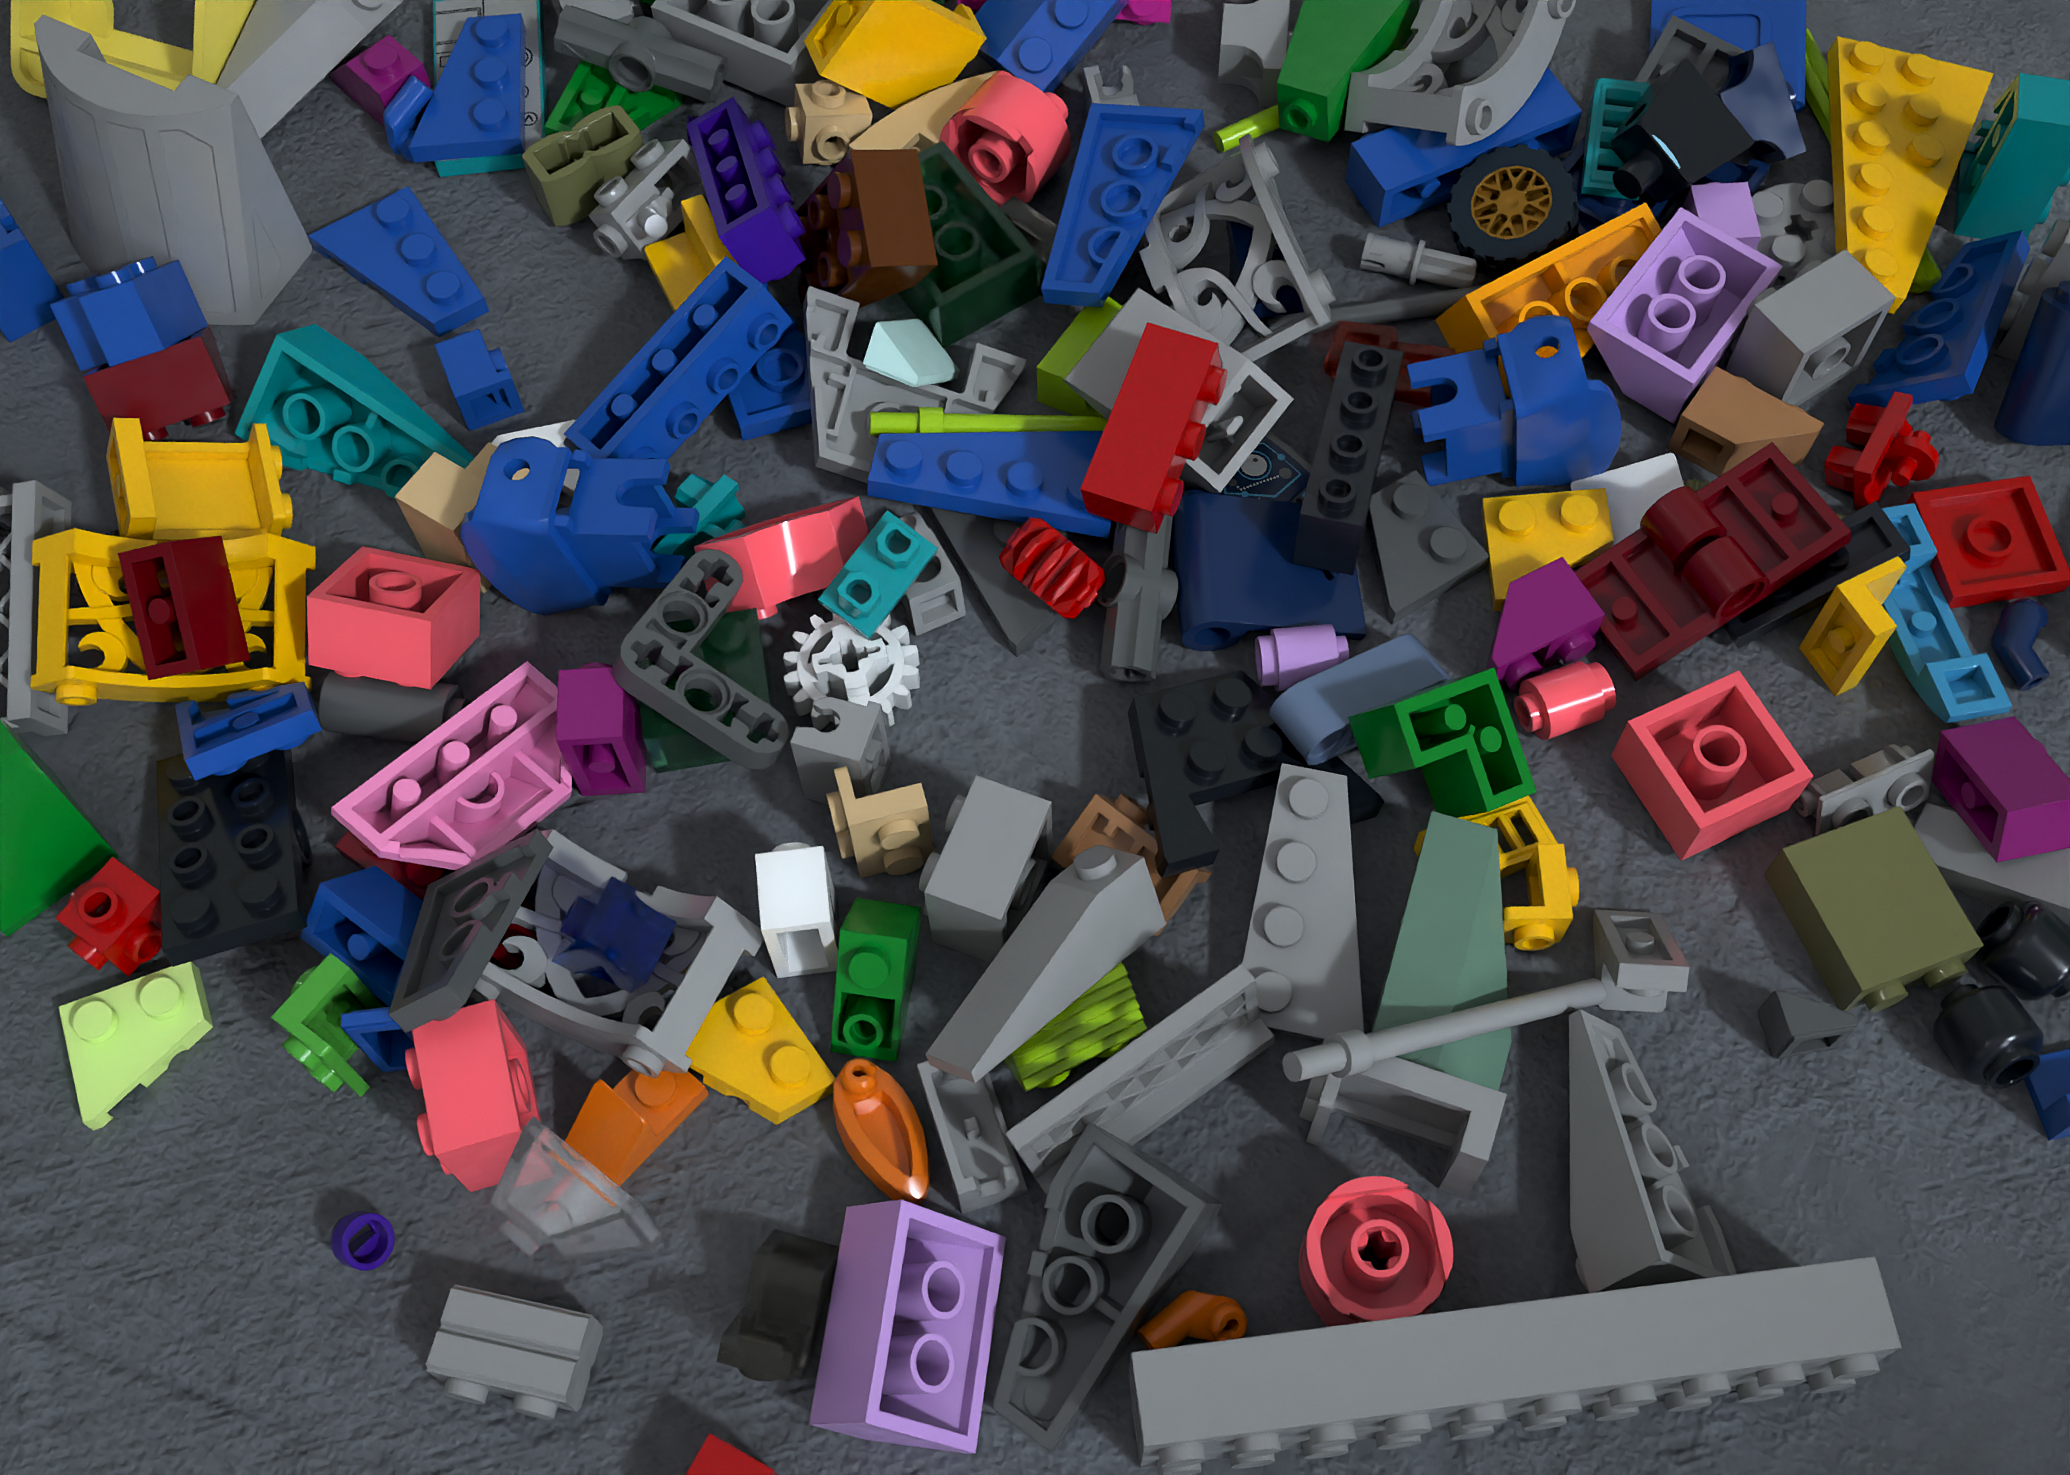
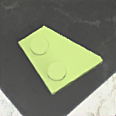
M192 961L165 968L59 1006L83 1124L93 1131L104 1127L113 1119L109 1111L139 1083L147 1088L168 1069L170 1061L176 1054L189 1050L213 1028L200 969Z

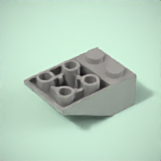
M1138 288L1063 381L1108 420L1147 322L1217 342L1219 345L1221 368L1227 369L1228 372L1226 385L1219 403L1216 406L1208 404L1201 424L1206 425L1202 448L1195 461L1186 460L1179 479L1184 481V488L1188 491L1203 489L1211 494L1221 493L1294 399L1249 358Z

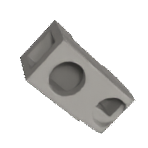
M914 511L899 519L938 547L937 553L901 598L906 610L907 619L915 635L918 636L965 616L966 610L960 577L931 527L928 528L919 512Z

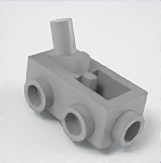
M653 139L645 143L631 156L630 160L635 165V168L625 179L621 176H616L604 183L595 192L594 198L599 205L588 216L598 227L593 233L596 243L608 255L614 258L621 256L623 260L643 259L647 261L644 248L652 243L667 239L668 235L678 224L684 223L680 201L700 194L703 197L706 196L693 147L687 144L684 139L665 142ZM662 177L664 187L656 188L655 184Z

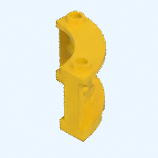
M78 528L33 540L32 565L40 567L37 665L36 674L30 676V689L55 693V702L70 706L93 705L97 703V699L142 702H184L195 700L196 702L226 701L232 693L251 690L265 691L276 686L304 682L308 691H312V677L305 676L306 573L316 570L315 546L268 532L255 536L223 540L236 600L239 603L238 608L249 653L261 651L267 654L263 640L248 632L252 626L273 627V667L250 669L244 665V662L224 665L227 673L207 674L214 669L209 668L148 680L139 639L125 623L127 621H134L130 603L114 606L111 600L117 602L129 600L128 595L120 590L121 585L125 581L118 553L155 545L157 541L111 536ZM70 573L76 574L80 589L89 607L69 609ZM275 578L274 611L261 610L266 601L272 580ZM99 624L104 632L87 634L81 639L78 647L81 652L89 649L101 651L105 657L103 663L95 668L67 665L68 626ZM130 660L146 674L124 672Z

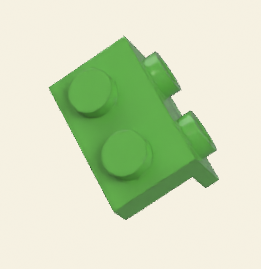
M330 953L319 966L308 969L298 978L291 990V996L271 1018L289 1035L281 1047L304 1065L303 1068L330 1091L335 1093L344 1084L359 1097H362L370 1088L347 1063L359 1046L341 1028V1014L357 1010L383 1008V1006L352 969Z

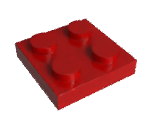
M2030 475L1913 492L1907 500L1906 504H1915L1938 551L1930 567L1950 609L2064 592L2070 585V569Z

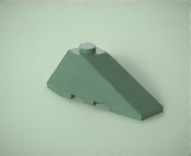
M1431 811L1370 1033L1509 999L1497 829ZM1511 1027L1396 1057L1499 1091L1512 1042Z

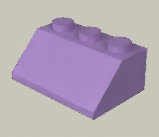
M1680 207L1591 319L1587 331L1622 393L1674 424L1715 366H1718L1728 353L1732 342L1742 332L1749 317L1746 310L1750 303L1760 293L1774 285L1783 265Z
M902 1199L846 1207L809 1425L864 1440L965 1454L976 1453L1006 1237Z

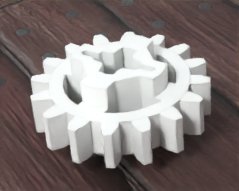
M832 613L833 620L827 623L817 615L810 617L813 632L808 635L795 631L792 638L796 651L786 652L783 657L786 672L788 673L783 678L787 694L794 696L793 702L796 713L802 716L811 712L813 727L820 731L830 721L835 722L837 728L840 721L833 715H822L816 712L813 705L814 700L822 697H833L867 706L868 701H872L882 705L885 725L889 727L894 725L892 708L896 706L900 709L909 710L912 706L909 690L920 687L919 669L916 668L920 665L918 649L916 645H909L910 639L907 627L903 625L892 630L889 614L871 639L868 640L834 613ZM850 669H857L854 672H846Z

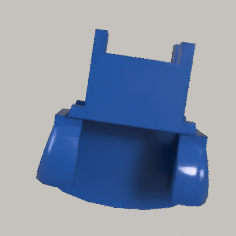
M1552 314L1534 316L1518 323L1511 332L1496 335L1497 342L1495 337L1483 341V349L1407 365L1411 389L1430 386L1431 407L1410 411L1414 434H1422L1424 443L1444 439V450L1421 456L1425 480L1430 486L1501 472L1502 478L1512 477L1515 487L1571 485L1574 481L1604 473L1610 467L1618 451L1622 433L1621 414L1618 403L1611 388L1601 380L1587 379L1574 330L1569 318L1566 316ZM1544 346H1551L1558 350L1555 355L1548 358L1539 357L1535 353ZM1498 356H1501L1511 394V399L1506 400L1498 370Z
M529 436L514 438L500 443L491 455L475 510L465 513L460 536L466 552L478 570L496 589L524 609L546 616L594 605L603 606L607 603L609 594L614 593L615 587L666 588L686 564L687 560L683 555L653 553L651 546L658 537L665 534L696 533L700 514L696 508H676L662 486L667 483L671 467L667 459L592 458L588 451L575 449L573 454L569 447H556L547 439ZM524 468L530 469L528 475L523 479L512 480L513 475L517 471ZM567 469H578L580 473L571 506L556 510Z

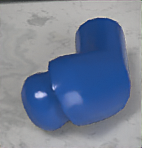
M413 74L407 79L383 112L388 146L395 154H401L405 160L414 162L408 147L418 127L416 116L435 93Z

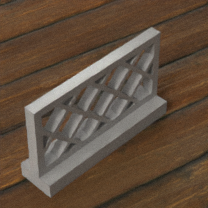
M36 480L14 483L12 494L0 496V516L12 513L11 533L0 544V572L5 566L10 570V590L0 601V628L5 625L9 629V647L0 658V685L3 684L7 688V717L1 718L17 734L31 731L44 737L67 734L68 705L55 702V693L30 689V676L36 674L40 579V567L32 565L33 540L71 529L72 501ZM68 626V656H67V665H69V626Z
M1240 964L1005 1133L1011 1145L1046 1195L1048 1194L1051 1181L1088 1123L1099 1126L1133 1146L1275 1043L1274 1035L1260 1018L1256 980L1244 964Z

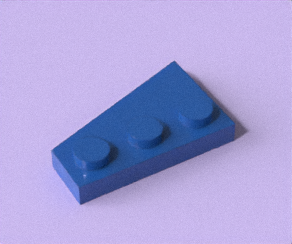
M409 186L308 235L315 251L327 259L332 257L347 268L349 275L364 285L369 283L388 297L393 306L438 337L490 312L485 298Z

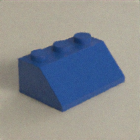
M987 0L974 15L987 38L979 48L977 55L995 70L1006 71L1014 77L1033 84L1044 93H1055L1130 0Z

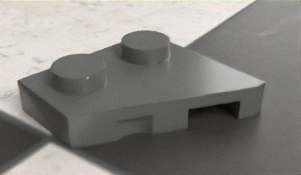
M1417 470L1372 495L1367 524L1369 534L1374 538L1375 542L1374 559L1378 576H1382L1386 596L1385 613L1386 618L1391 624L1403 619L1486 569L1490 555Z

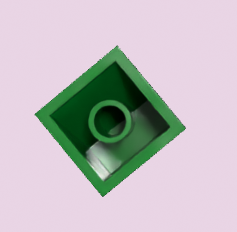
M0 717V931L8 937L100 871L112 857L116 859L119 855L54 771Z

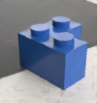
M154 256L119 267L118 270L103 275L99 273L67 284L66 287L70 296L49 304L81 371L106 363L112 367L164 350L208 326L180 261L176 260L158 266Z

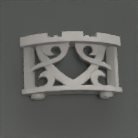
M1423 0L1410 28L1415 37L1404 51L1394 50L1386 59L1370 69L1351 72L1344 130L1365 133L1378 131L1394 125L1447 133L1446 143L1453 146L1468 145L1488 137L1505 125L1520 110L1534 91L1552 58L1566 18L1573 12L1576 0H1529L1528 3L1527 0ZM1490 35L1496 46L1498 61L1480 77L1448 88L1444 73L1450 63L1468 57Z
M1250 133L1239 139L1241 151L1167 192L1141 238L1145 248L1140 250L1139 253L1154 291L1159 294L1167 290L1173 305L1169 306L1171 309L1230 346L1246 322H1248L1261 337L1236 351L1253 362L1309 331L1331 322V310L1328 304L1335 301L1336 298L1323 271L1318 268L1311 272L1295 238L1273 178L1281 173L1272 151L1265 141L1256 146ZM1257 196L1261 207L1249 202ZM1210 220L1234 221L1253 228L1249 252L1235 287L1228 278L1216 270L1210 268H1191L1183 271L1182 269L1199 254L1209 234ZM1190 233L1185 240L1176 242L1181 235ZM1275 239L1286 261L1272 260ZM1290 285L1299 294L1304 314L1271 331L1262 323L1253 309L1259 298L1270 310L1277 313H1286L1287 311L1281 303L1276 300V294L1280 287ZM1212 287L1223 292L1228 299L1223 305L1212 292L1211 301L1207 305L1202 306L1199 305L1200 294L1205 289Z
M554 829L540 831L554 848L539 872L535 911L520 906L511 922L535 931L537 941L526 936H513L505 939L502 944L509 953H518L524 956L522 966L514 970H507L488 962L469 997L479 1003L495 999L555 1032L620 1058L630 1068L645 1076L657 1078L661 1070L686 1074L693 1062L692 1059L685 1055L687 1049L740 956L756 955L764 941L761 929L718 896L692 895L659 885L653 895L623 885L628 878L627 872L594 856ZM591 904L600 909L599 916L594 922L588 924L564 922L565 915L571 921L582 923L578 912L584 905ZM627 923L635 925V952L641 965L650 976L620 991L598 997L584 998L572 975L564 941L581 945L599 943L616 935ZM664 938L674 941L670 947L661 950L664 958L669 961L666 965L659 962L652 955L655 944ZM549 981L557 999L537 989ZM671 989L675 992L667 1004L662 995ZM661 1014L652 1031L644 1027L645 1022L650 1017ZM623 1016V1023L612 1020Z

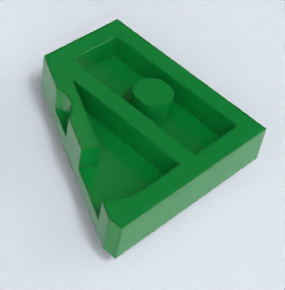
M581 60L544 126L545 137L562 131H571L587 115L606 107L621 105L639 130L642 131L681 106L685 100V95L654 85L653 88L646 92L631 91L617 83L609 73V69Z

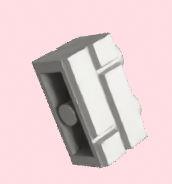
M456 1284L451 1288L440 1320L441 1327L436 1332L426 1362V1371L440 1381L445 1382L442 1394L475 1404H485L488 1392L514 1398L511 1407L513 1411L545 1420H554L557 1408L578 1412L582 1406L590 1379V1369L594 1365L603 1335V1326L593 1315Z

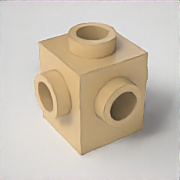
M831 80L795 84L794 107H786L785 110L787 140L789 142L796 141L803 164L833 165L840 162L849 152L848 145L869 129L872 121V112L866 96Z

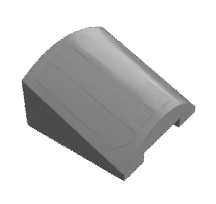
M42 15L34 24L72 246L81 260L94 275L99 273L103 275L118 270L121 266L150 256H154L158 266L179 260L207 324L254 325L311 254L312 245L239 95L190 74L185 77L175 90L161 86L108 64L90 33Z

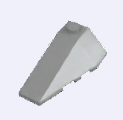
M1579 1009L1569 1015L1570 1231L1578 1254L1576 1270L1581 1282L1589 1293L1737 1274L1721 1227L1710 1205L1697 1209L1678 1173L1689 1167L1680 1146H1672L1665 1134L1654 1125L1649 1115L1656 1110L1657 1101L1620 1028Z

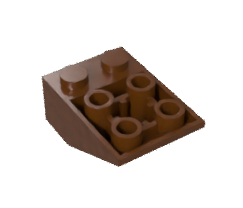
M917 149L850 150L796 211L806 233L798 237L806 260L800 263L801 274L798 281V293L802 305L808 287L811 286L859 302L858 309L915 286L938 265Z

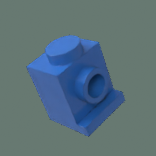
M480 329L463 332L454 338L434 344L469 431L525 412L500 347L488 351Z

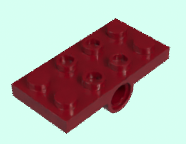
M1771 442L1697 492L1689 486H1683L1665 494L1643 515L1639 530L1574 571V573L1605 613L1597 633L1634 680L1638 681L1850 543L1851 530L1777 446Z

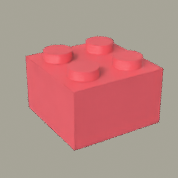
M362 546L307 596L309 665L334 670L335 673L344 677L366 676L395 682L401 686H415L431 690L480 636V571L475 568Z
M1739 670L1628 721L1611 754L1615 763L1680 861L1791 809L1813 778L1811 771Z
M495 999L463 1007L446 1020H432L412 1030L415 1047L405 1050V1060L413 1087L416 1090L423 1089L427 1112L417 1115V1127L426 1155H435L439 1159L446 1175L453 1174L469 1192L551 1169L526 1043Z

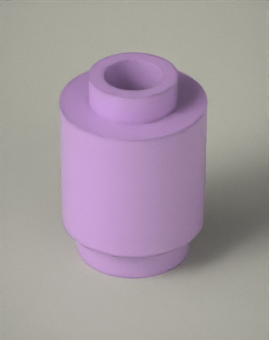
M1332 624L1271 629L1269 636H1257L1255 639V661L1260 687L1274 686L1276 691H1286L1296 683L1349 659L1346 636H1336Z

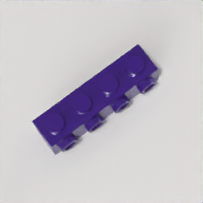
M733 96L686 124L718 237L737 264L760 283L765 284L770 280H779L787 276L797 264L806 260L798 238L806 233L792 207L796 203L791 191L783 180L786 173L774 153V150L777 148L770 133L760 119L751 123Z

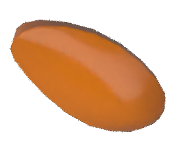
M852 1059L842 1067L833 1085V1112L836 1127L845 1149L860 1170L892 1200L902 1199L920 1206L926 1200L930 1187L931 1162L927 1138L917 1111L903 1088L890 1074L867 1059Z

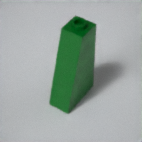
M1304 0L1277 81L1279 128L1329 142L1346 119L1351 72L1370 69L1386 59L1394 50H1400L1413 34L1410 28L1419 11V0Z

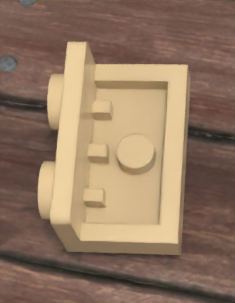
M847 766L834 769L839 791L826 794L842 859L855 856L860 878L884 872L890 875H903L919 869L927 861L930 854L934 852L928 806L922 784L917 783L855 799Z

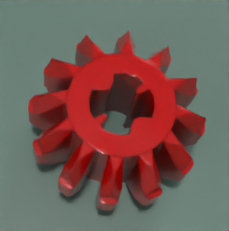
M1029 518L1020 529L1017 527L1006 541L1008 544L999 555L1001 566L1064 618L1075 619L1085 607L1088 609L1099 595L1097 592L1106 582L1104 570L1041 518Z

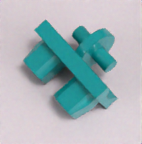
M690 474L678 487L674 499L677 508H696L700 516L696 533L662 535L653 542L651 551L657 554L683 555L688 561L695 554L694 546L744 528L745 525L740 521L746 516V513L736 497V492L739 490L738 483L725 474L715 484L700 476Z
M887 510L819 597L818 603L843 619L866 639L870 640L937 553L938 547Z

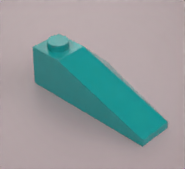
M316 324L276 334L234 433L247 442L252 424L266 423L271 445H278L280 447L282 466L299 471L311 469L332 475L334 481L348 485L359 483L384 490L387 496L393 498L434 452L464 469L475 458L366 357Z

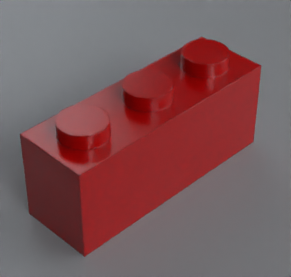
M1147 322L1080 488L1088 513L1154 534L1158 533L1164 515L1174 516L1183 494L1184 481L1180 480L1179 477L1187 459L1195 461L1203 445L1206 425L1201 424L1208 404L1216 406L1219 403L1226 385L1228 372L1227 369L1221 368L1219 345L1217 342Z

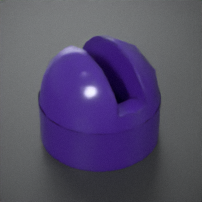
M367 1211L353 1212L340 1218L332 1229L330 1247L335 1258L343 1265L362 1271L372 1270L381 1266L389 1258L395 1242L394 1230L391 1223L382 1215ZM368 1224L371 1230L364 1232L348 1244L349 1239Z

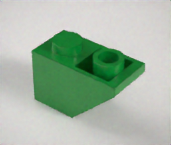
M862 898L855 899L840 928L830 1052L897 1061L916 970L922 907Z

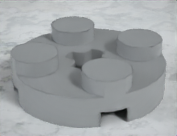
M1811 180L1806 184L1785 183L1772 186L1752 196L1761 234L1756 250L1783 265L1779 275L1785 277L1784 285L1792 282L1795 276L1810 262L1820 260L1823 263L1836 255L1833 185L1823 180ZM1789 229L1801 230L1809 236L1808 241H1802L1798 235H1788L1786 232Z

